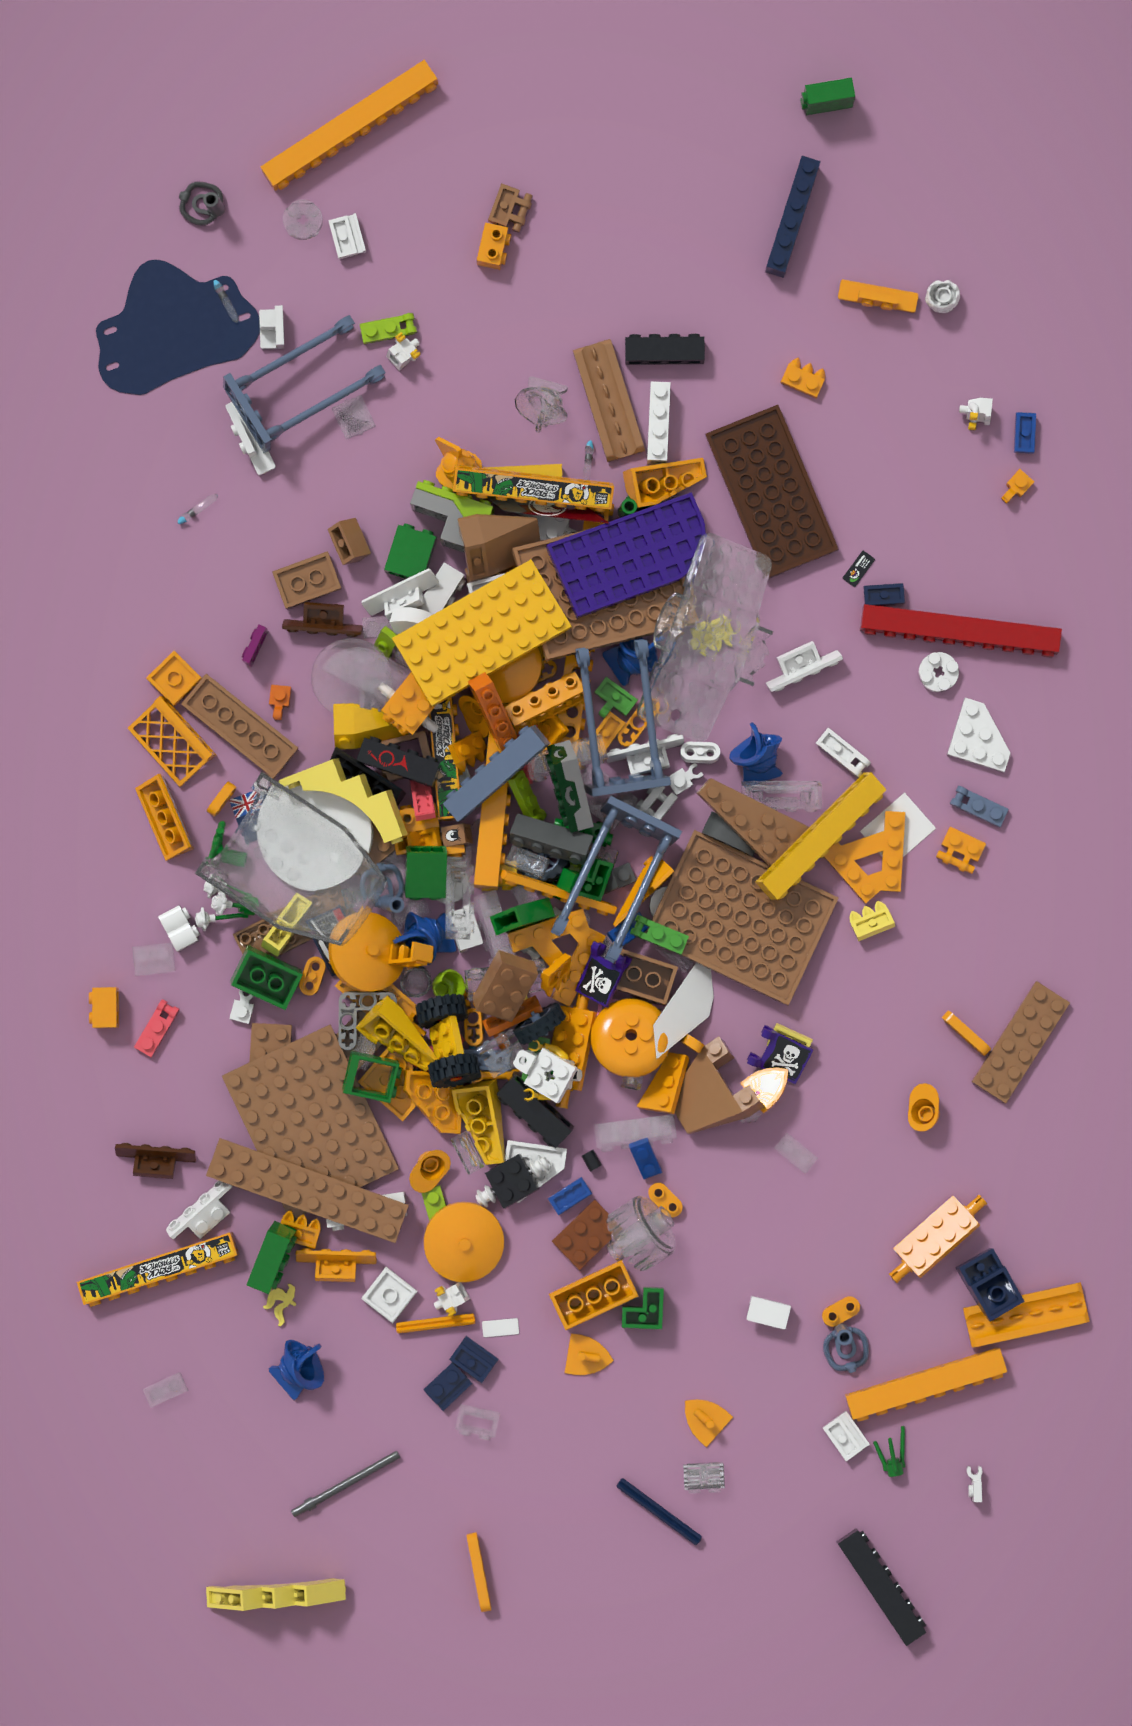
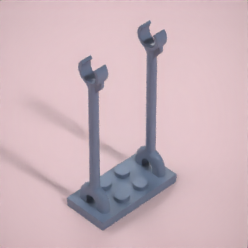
M350 315L339 320L334 325L335 327L250 375L242 376L234 380L231 373L223 376L225 392L263 453L270 451L271 442L286 430L369 383L375 384L385 377L384 374L386 372L381 365H378L367 372L362 379L283 424L273 426L265 430L260 422L262 417L259 412L252 409V401L247 393H242L244 389L257 379L338 333L342 335L352 330L355 322Z
M634 640V648L640 664L651 754V775L640 776V774L628 775L629 778L626 779L620 776L610 777L609 781L604 782L603 772L600 767L588 666H590L589 650L585 647L575 649L576 661L581 671L593 767L592 784H586L584 787L585 793L592 797L671 785L670 777L663 774L658 755L647 658L649 657L647 640Z
M610 796L600 809L606 816L599 834L561 915L557 917L552 927L551 933L559 937L563 934L569 921L570 912L614 820L617 819L621 821L623 826L627 828L633 827L639 830L641 835L645 837L651 836L660 842L615 942L613 941L605 956L606 960L614 963L622 951L623 941L664 853L669 846L679 839L682 831Z

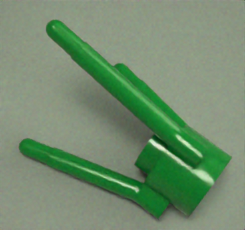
M901 1426L900 1461L898 1457H895L892 1438H888L891 1458L887 1459V1463L877 1441L873 1442L883 1465V1471H887L888 1477L904 1474L903 1468L906 1467L904 1461L905 1426Z

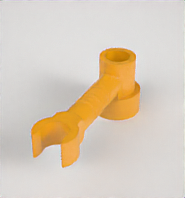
M512 1069L511 1071L484 1072L480 1070L481 1077L471 1083L490 1079L509 1080L514 1072H519L520 1070Z

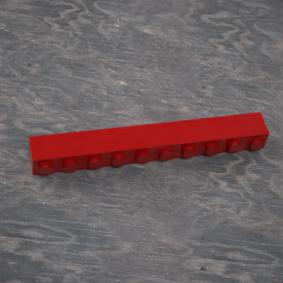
M867 604L863 605L860 630L864 631V634L876 635L877 632L884 633L885 637L890 638L901 635L906 640H915L917 637L923 638L924 642L934 643L935 640H941L946 645H955V642L963 643L964 647L981 645L986 650H994V647L1002 648L1004 652L1022 650V654L1034 655V652L1042 653L1044 657H1054V655L1059 653L1062 632L1060 628Z

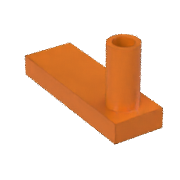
M536 995L523 1001L512 1022L491 1016L483 1020L482 1023L488 1036L494 1037L499 1049H506L510 1046V1042L504 1030L530 1018L532 1011L536 1014L543 1012V1009Z

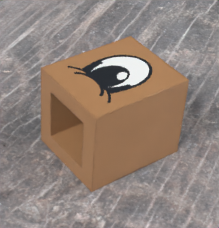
M462 823L441 827L442 833L440 838L444 846L473 844L470 824Z

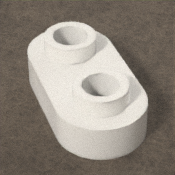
M689 741L681 746L680 756L688 763L712 764L718 761L720 748L713 742ZM692 752L693 755L689 756L687 755V753ZM707 753H712L713 756H707Z

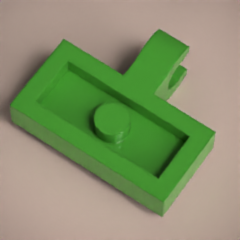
M608 677L604 678L594 694L606 702L598 714L603 718L607 716L612 708H615L626 717L638 701V699Z

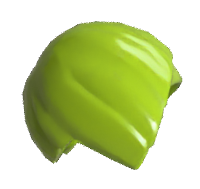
M446 969L434 978L432 990L434 996H444L446 994H461L463 996L466 984L461 974L453 969Z

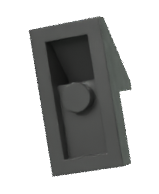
M630 863L612 869L603 895L637 881Z

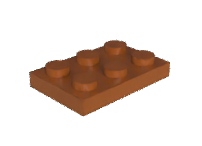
M594 1200L552 1242L580 1270L623 1228Z

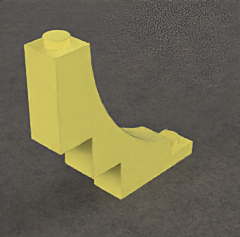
M339 758L329 760L279 780L281 787L288 786L289 789H292L301 784L303 791H323L352 802L375 824L384 843L391 841L393 845L403 841L402 837L408 835L392 790L372 795L365 774L346 780Z
M335 1578L274 1585L206 1587L207 1607L239 1611L257 1608L277 1609L294 1605L308 1607L346 1600L345 1579Z

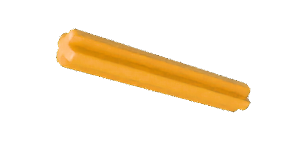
M470 1313L451 1317L396 1323V1332L400 1334L475 1324V1315Z

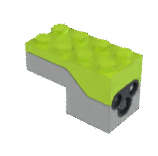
M423 480V482L418 481L410 502L412 510L445 521L446 523L440 537L441 545L465 553L457 519L475 514L494 515V508L491 506V502L483 499L479 501L473 500L471 495H456L452 489L444 486L441 489L434 487L435 484L427 480Z

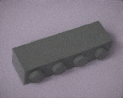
M517 813L510 830L509 843L516 847L531 849L536 853L551 855L556 859L568 860L576 865H584L593 846V836L578 831L570 833L568 828Z

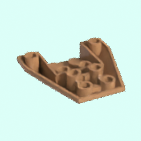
M475 514L457 519L459 534L464 544L467 583L500 575L515 568L516 563L512 554V548L540 541L537 517Z

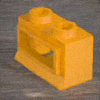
M412 942L411 948L405 945L391 944L388 964L396 963V965L406 968L427 966V963H432L434 946L418 942Z

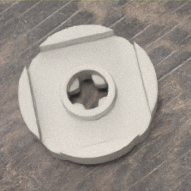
M934 652L925 657L918 670L921 683L932 692H942L950 689L956 683L959 675L957 662L953 657L943 652ZM941 667L944 675L936 677L933 669Z

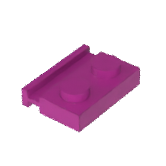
M260 624L252 632L251 642L242 654V661L251 667L269 632L266 627Z

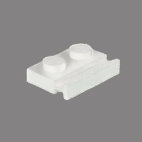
M356 213L328 220L339 260L358 255L359 253H366Z
M847 1411L822 1427L845 1461H848L870 1445Z

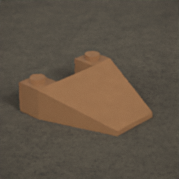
M719 1036L703 1047L684 1076L675 1114L687 1134L748 1118L765 1107L750 1084L733 1095L718 1069L734 1059V1056Z

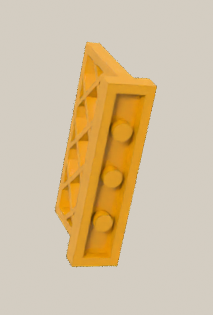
M159 696L127 728L179 787L183 786L198 770L217 755L164 696ZM155 708L161 713V722L150 721L151 712ZM139 723H147L146 735H139L134 728ZM150 723L160 724V736L150 735ZM164 724H171L174 727V736H164ZM150 737L160 738L159 750L150 747ZM163 738H174L173 750H163ZM177 739H184L187 742V751L177 750ZM163 752L173 753V764H165ZM177 753H187L186 765L176 764ZM190 753L198 754L202 761L198 765H190ZM176 767H186V776L182 780L176 776Z

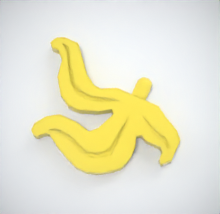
M291 1283L288 1284L289 1289L287 1293L280 1288L272 1290L268 1294L267 1305L263 1306L264 1309H270L276 1300L283 1301V1303L274 1308L275 1317L279 1320L278 1326H282L285 1322L283 1309L288 1307L289 1304L296 1306V1303L293 1301L295 1286Z

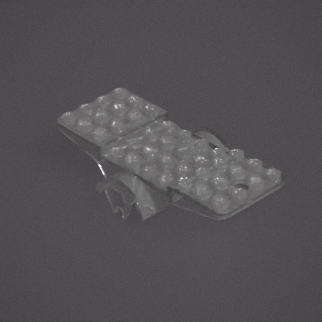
M706 533L700 538L683 587H685L683 594L675 592L668 598L658 616L654 629V646L662 650L658 662H654L649 676L655 726L678 735H683V737L697 742L705 741L713 729L728 693L739 681L754 686L755 682L752 675L765 666V663H763L766 655H769L765 640L774 632L759 626V609L772 567L770 558L765 554L713 533ZM642 695L637 708V715L642 721L646 722L644 697ZM677 709L680 712V718L673 721L671 719V712Z

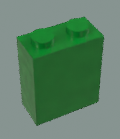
M852 77L805 85L804 92H801L802 98H800L801 109L806 112V116L853 108L855 91Z
M406 523L403 526L398 525L384 568L385 573L407 579L428 569L437 541L434 532L423 529L422 532L414 530V526Z
M406 846L405 897L411 900H419L421 898L440 900L441 898H446V846Z
M548 897L512 907L490 916L497 936L554 917L555 914Z

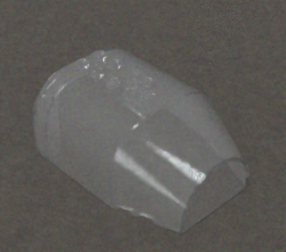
M261 772L251 787L252 790L257 792V795L248 813L223 850L213 859L205 857L195 874L277 929L343 946L354 936L374 908L383 892L387 878L351 829L268 774Z

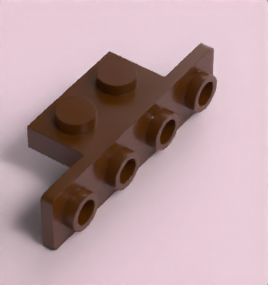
M305 602L303 620L284 619L282 629H286L288 632L306 631L309 634L323 632L331 636L346 634L348 637H357L362 634L363 625L343 624L344 605Z
M129 1143L115 1144L116 1156L135 1158L133 1176L173 1179L176 1161L196 1162L195 1150L190 1148L174 1149L169 1146L152 1147L146 1144L141 1146Z

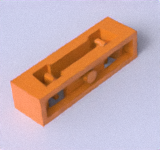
M484 672L467 682L492 737L502 752L505 749L504 744L513 738L515 740L518 737L492 680Z

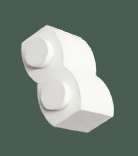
M178 905L158 916L177 952L199 941L197 937L200 933L195 925H190L188 919L191 917L185 907L181 908Z

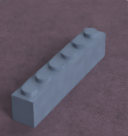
M527 725L518 732L520 736L517 739H510L504 744L505 749L501 753L497 751L489 758L491 762L486 766L484 764L479 766L474 771L476 773L475 776L472 778L467 777L460 783L462 787L458 791L454 789L446 796L447 800L443 805L457 822L464 820L551 744L536 725L531 727Z

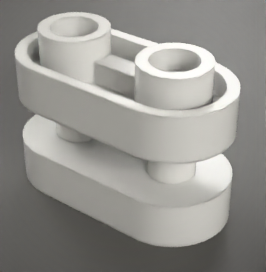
M664 786L649 788L646 792L649 796L645 801L641 799L635 808L661 820L678 797L673 793L669 796L662 793L666 788ZM658 799L663 804L655 812L651 809V806Z

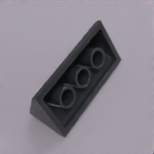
M338 747L334 749L330 760L339 758L346 780L365 774L372 795L392 790L397 806L406 795L401 788L361 762H358Z

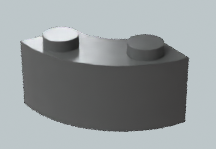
M711 812L702 833L753 857L755 851L717 813Z

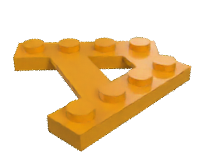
M885 811L884 831L844 845L839 843L833 844L828 849L829 852L824 856L865 904L879 891L901 892L905 812ZM883 851L882 869L879 872L867 875L855 862V860Z
M583 908L570 912L567 926L563 934L560 935L561 937L571 934L578 945L571 957L570 973L566 983L561 981L559 989H555L551 998L569 1007L577 994L575 989L591 955L592 943L594 941L603 943L606 937L604 934L588 926ZM558 916L507 932L512 952L533 947L550 967L555 959L563 955L552 941L559 937L551 933Z

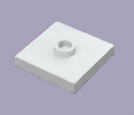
M385 1267L361 1299L390 1322L394 1323L418 1291L388 1267Z

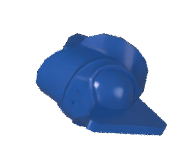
M659 637L651 644L648 643L649 657L647 658L648 672L650 673L659 672L656 647L663 644L664 639L662 637ZM634 640L619 643V646L602 653L603 658L621 685H628L630 675L641 674L639 659H637L635 654Z
M754 722L750 723L751 736L730 752L729 757L732 763L743 767V784L745 787L780 777L783 774L775 766L777 749L782 741V737L758 732V727H756Z
M409 912L405 919L403 935L393 940L394 944L403 942L409 948H411L412 942L434 946L432 963L437 953H453L456 951V945L446 913L440 914L436 920L430 917L422 918L413 912Z
M288 1340L285 1343L284 1355L280 1360V1364L269 1368L271 1375L293 1400L299 1397L303 1389L314 1390L321 1387L324 1382V1371L316 1353L322 1347L320 1343L312 1348L298 1341Z

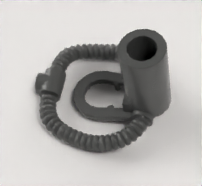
M192 182L185 191H181L179 194V199L181 200L179 210L181 215L195 225L203 226L210 224V222L212 223L214 219H217L218 216L225 212L222 191L217 186L207 182ZM195 187H203L214 191L207 194H198L192 201V207L196 212L209 215V218L205 220L195 219L185 211V204L188 202L191 191ZM203 198V202L208 208L207 210L199 209L196 206L199 199Z

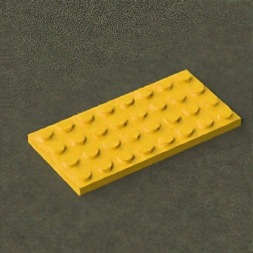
M530 559L394 636L392 640L430 705L434 707L469 687L467 681L484 672L487 675L496 672L568 631L572 626Z

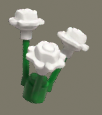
M215 875L214 878L207 879L203 890L207 892V898H210L216 892L218 893V895L212 898L211 908L216 911L218 916H215V914L209 915L204 911V907H201V911L196 913L197 927H202L203 931H206L209 923L216 922V920L248 918L249 915L254 916L257 901L252 900L250 896H244L224 889V886L219 885L218 877ZM225 894L242 900H239V903H232V901L227 900ZM232 907L238 908V912H241L222 915L226 908L231 909Z

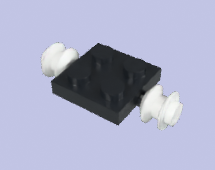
M517 1154L491 1169L485 1175L492 1188L485 1185L483 1192L477 1190V1195L475 1196L477 1202L487 1208L489 1201L496 1203L497 1196L503 1209H506L539 1190V1187L532 1175L541 1177L542 1171L548 1173V1168L550 1167L548 1160L537 1155L538 1160L534 1162L530 1159L528 1167L522 1155Z

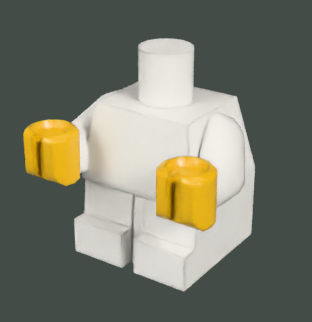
M402 332L395 336L396 344L388 349L386 355L399 371L411 360L416 361L421 355L416 349L420 345L419 341L414 339L410 342L405 335H402Z
M976 398L968 400V406L960 405L959 413L967 414L966 419L971 421L969 422L968 430H976L977 422H984V425H990L993 399Z
M461 1282L452 1285L448 1289L440 1286L435 1289L439 1300L434 1303V1306L437 1310L443 1307L446 1313H449L448 1316L451 1317L456 1314L457 1306L468 1301L470 1297Z

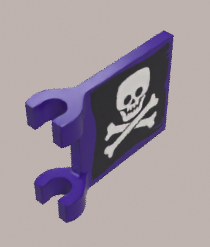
M594 941L591 945V955L575 991L608 1007L621 976L630 965L632 958L620 954L616 964L601 956L605 952L607 945Z
M764 1025L761 1036L769 1039L770 1042L762 1057L750 1052L747 1064L762 1069H788L787 1081L796 1084L813 1049Z

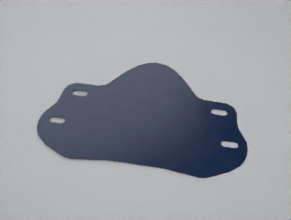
M146 261L140 265L132 278L123 311L119 315L101 321L96 327V336L100 347L98 365L100 375L105 384L111 389L121 393L142 395L172 379L201 368L239 359L254 344L260 333L259 315L256 309L243 298L231 277L221 276L207 282H198L166 261ZM214 280L219 281L221 285H228L229 288L225 291L227 294L225 298L220 299L219 293L214 288ZM250 313V318L238 321L239 315ZM113 326L117 328V331L114 333L104 334L105 329ZM111 363H119L118 368L110 371L106 369V366Z

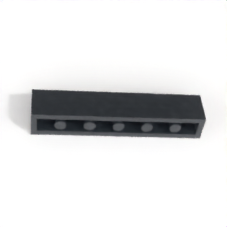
M855 1528L836 1542L904 1644L908 1646L926 1633L924 1627L927 1625L920 1615L918 1617L914 1615L912 1610L915 1607L909 1599L904 1600L901 1595L904 1591L897 1581L895 1583L892 1582L889 1577L892 1573L886 1564L883 1566L880 1564L878 1559L881 1557L876 1549L869 1548L867 1545L869 1539L864 1531L859 1532Z

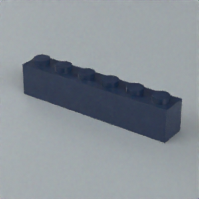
M801 156L768 259L766 273L782 278L785 276L821 161Z

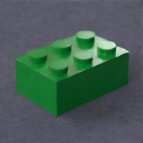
M247 945L230 983L235 988L286 1010L303 973L301 969Z
M277 1221L273 1222L266 1233L247 1286L269 1294L272 1289L276 1290L284 1273L282 1272L291 1255L289 1254L298 1238L295 1236L296 1229Z

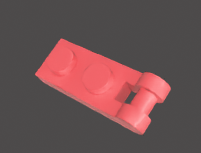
M164 999L158 1004L134 1048L150 1057L154 1055L180 1010L176 1006L168 1005V1002ZM163 1011L169 1014L167 1019L160 1016Z

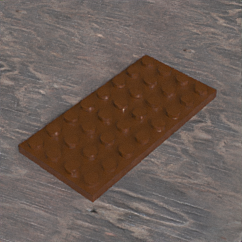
M779 405L705 434L765 580L839 550Z

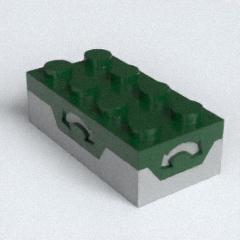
M570 740L547 746L548 754L545 755L550 769L549 774L554 785L553 790L558 801V810L564 827L568 826L570 833L594 827L578 760Z

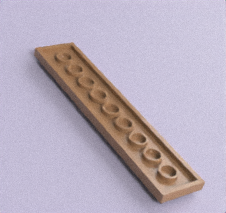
M219 1138L206 1174L207 1177L393 1243L397 1241L409 1207L408 1204Z

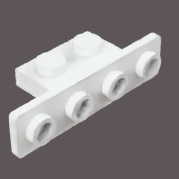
M233 403L226 404L225 407L233 422V425L230 427L235 437L240 436L242 441L239 443L243 454L248 453L257 474L260 476L275 469L276 466L269 451L263 453Z
M426 569L362 600V605L370 616L385 610V616L390 621L394 608H418L423 605L422 592L438 585L439 580L431 569Z
M811 641L776 657L783 675L766 682V685L771 692L780 691L790 683L800 682L805 676L815 675L827 666H835L843 657L838 650L820 657L814 642Z
M672 734L667 739H657L658 755L662 769L670 768L666 749L683 745V735ZM649 741L642 745L632 744L622 750L620 748L610 750L609 753H606L607 763L627 759L630 774L641 775L650 773L651 754Z
M218 1180L213 1188L207 1193L202 1194L196 1203L187 1207L178 1219L173 1220L169 1224L166 1231L170 1238H176L187 1227L200 1239L230 1213L229 1209L219 1199L233 1185Z

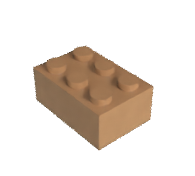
M622 949L620 954L632 958V961L624 970L616 990L666 1006L678 967Z
M498 950L472 997L476 1011L512 1022L538 976L535 962Z

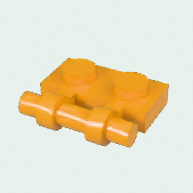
M949 827L941 844L948 848L946 853L939 850L936 857L947 865L948 863L958 867V870L972 874L975 867L968 864L969 860L972 859L978 862L986 843L953 827ZM955 851L963 855V860L953 857V852Z

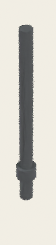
M395 1451L313 1498L309 1497L304 1500L303 1504L291 1510L293 1516L296 1517L307 1510L315 1509L319 1503L399 1459V1453Z

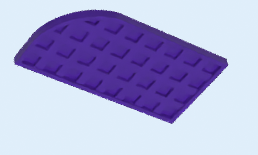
M691 492L546 545V549L576 618H580L683 579L694 568L702 554L706 534L705 523Z

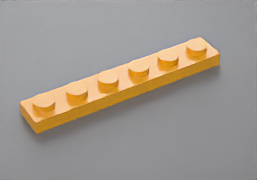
M502 869L500 876L508 885L514 887L517 884L523 885V889L534 893L535 890L542 892L541 895L549 898L557 896L564 903L567 902L570 893L556 885ZM579 895L576 903H579V907L589 910L590 907L595 908L597 913L608 916V913L615 915L617 910L614 904L603 900L600 902Z

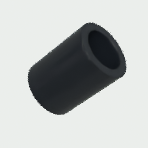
M594 1149L581 1156L590 1172L602 1165Z

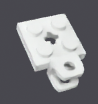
M542 1048L539 1055L530 1050H520L513 1062L518 1070L528 1074L524 1084L555 1103H560L578 1070L576 1066L546 1048ZM553 1070L555 1079L548 1080L547 1073Z

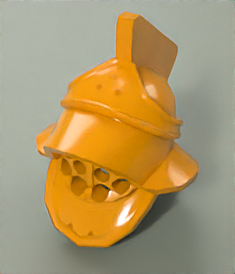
M437 437L435 439L444 456L436 469V478L442 486L452 489L455 465L482 468L481 460L476 454L461 449L459 446L443 438Z

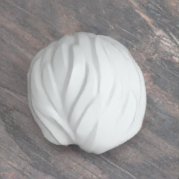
M937 280L928 287L925 301L933 311L948 313L958 304L960 290L950 280L944 282Z

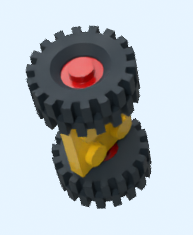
M446 994L418 1003L415 1008L419 1027L429 1029L433 1053L438 1058L428 1065L432 1086L434 1088L456 1087V1085L461 1086L464 1083H471L480 1078L481 1072L477 1055L464 1054L458 1026L459 1022H463L468 1018L464 996L461 994Z

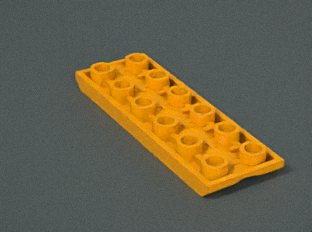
M1081 1282L1021 1295L1024 1300L1023 1303L992 1321L986 1318L978 1305L963 1308L972 1348L1090 1322Z

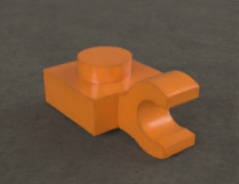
M271 685L269 705L274 706V720H282L283 707H289L290 686Z

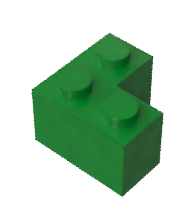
M596 857L579 896L601 902L614 864L603 858ZM584 865L581 866L579 872L563 868L557 887L571 893Z
M643 1287L642 1307L622 1306V1328L662 1329L664 1288Z

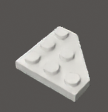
M964 698L947 755L1004 773L1010 756L1007 745L985 704Z
M508 1140L505 1161L517 1154H521L529 1167L530 1159L535 1162L538 1160L537 1155L545 1157L550 1164L549 1172L542 1171L541 1177L532 1175L538 1187H541L564 1169L567 1149Z

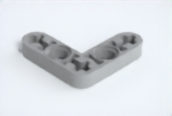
M346 991L340 995L338 1041L341 1048L351 1050L356 1045L357 1010H371L377 1004L376 995H380L379 1000L390 996L397 1004V998L394 993L388 991ZM347 995L350 996V999H356V995H360V1007H356V1002H351L350 1006H346L342 999H345ZM369 995L373 997L374 1003L371 1006L363 1005L362 999L364 996ZM345 1015H350L354 1020L353 1024L350 1026L343 1025L342 1018ZM341 1029H354V1032H350V1039H353V1042H350L349 1046L342 1042V1039L346 1037V1031L341 1032Z

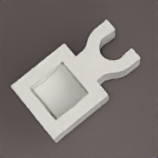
M696 763L692 764L686 772L681 768L669 776L671 780L670 787L676 796L693 786L692 779H699L703 776L702 772L698 775L693 774L692 770L697 767Z
M239 990L240 1001L234 999L229 1019L249 1024L254 1004H250V1000L254 996L251 994L245 996L244 991Z

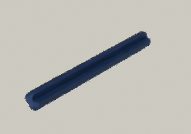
M624 1478L620 1479L617 1483L618 1489L694 1545L701 1541L702 1536Z

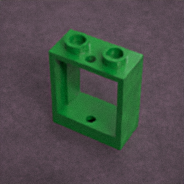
M351 1051L342 1091L345 1094L390 1103L391 1098L396 1096L397 1086L394 1085L396 1078H400L402 1067H399L397 1060ZM359 1060L391 1066L385 1093L353 1087Z

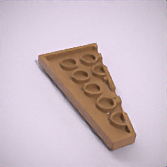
M712 778L708 779L696 793L769 866L809 828Z

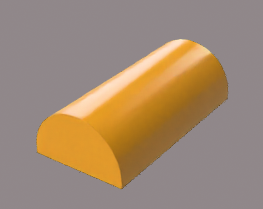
M622 1260L549 1293L565 1330L639 1297Z

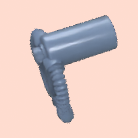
M382 862L376 863L362 877V895L370 906L399 913L404 908V901L401 899L404 893L402 875L397 866L393 864L384 865ZM392 870L399 882V892L394 896L390 878L381 875L373 881V890L377 901L372 900L366 888L368 878L374 873ZM384 879L387 881L388 887L386 889L389 894L380 896L377 884L380 880Z
M839 1324L824 1339L823 1352L829 1365L834 1370H847L849 1373L856 1371L857 1367H861V1365L863 1366L867 1362L869 1344L862 1330L852 1328L851 1326L848 1327L846 1324ZM852 1333H856L863 1342V1358L858 1362L853 1361L842 1366L836 1364L829 1351V1342L834 1337L838 1355L841 1358L849 1359L856 1353V1345ZM851 1344V1353L843 1354L840 1346Z

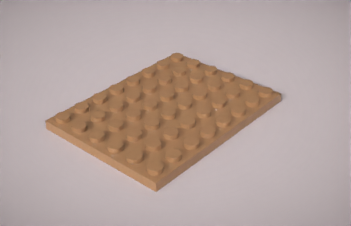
M580 532L512 548L516 567L530 559L533 561L572 626L568 631L541 645L546 662L574 655L577 648L585 647L590 651L698 623L685 577L673 584L576 618L547 552L546 545Z
M694 830L651 921L689 936L681 956L789 1006L839 898L801 880L798 884L791 886L787 890L788 894L784 898L772 900L756 884V880L770 867L768 864Z
M331 1024L222 1075L225 1085L258 1152L357 1187H362L399 1169L366 1098L345 1094L342 1091L348 1060L339 1045ZM355 1076L353 1087L361 1088ZM282 1203L286 1212L292 1211L294 1219L308 1213Z

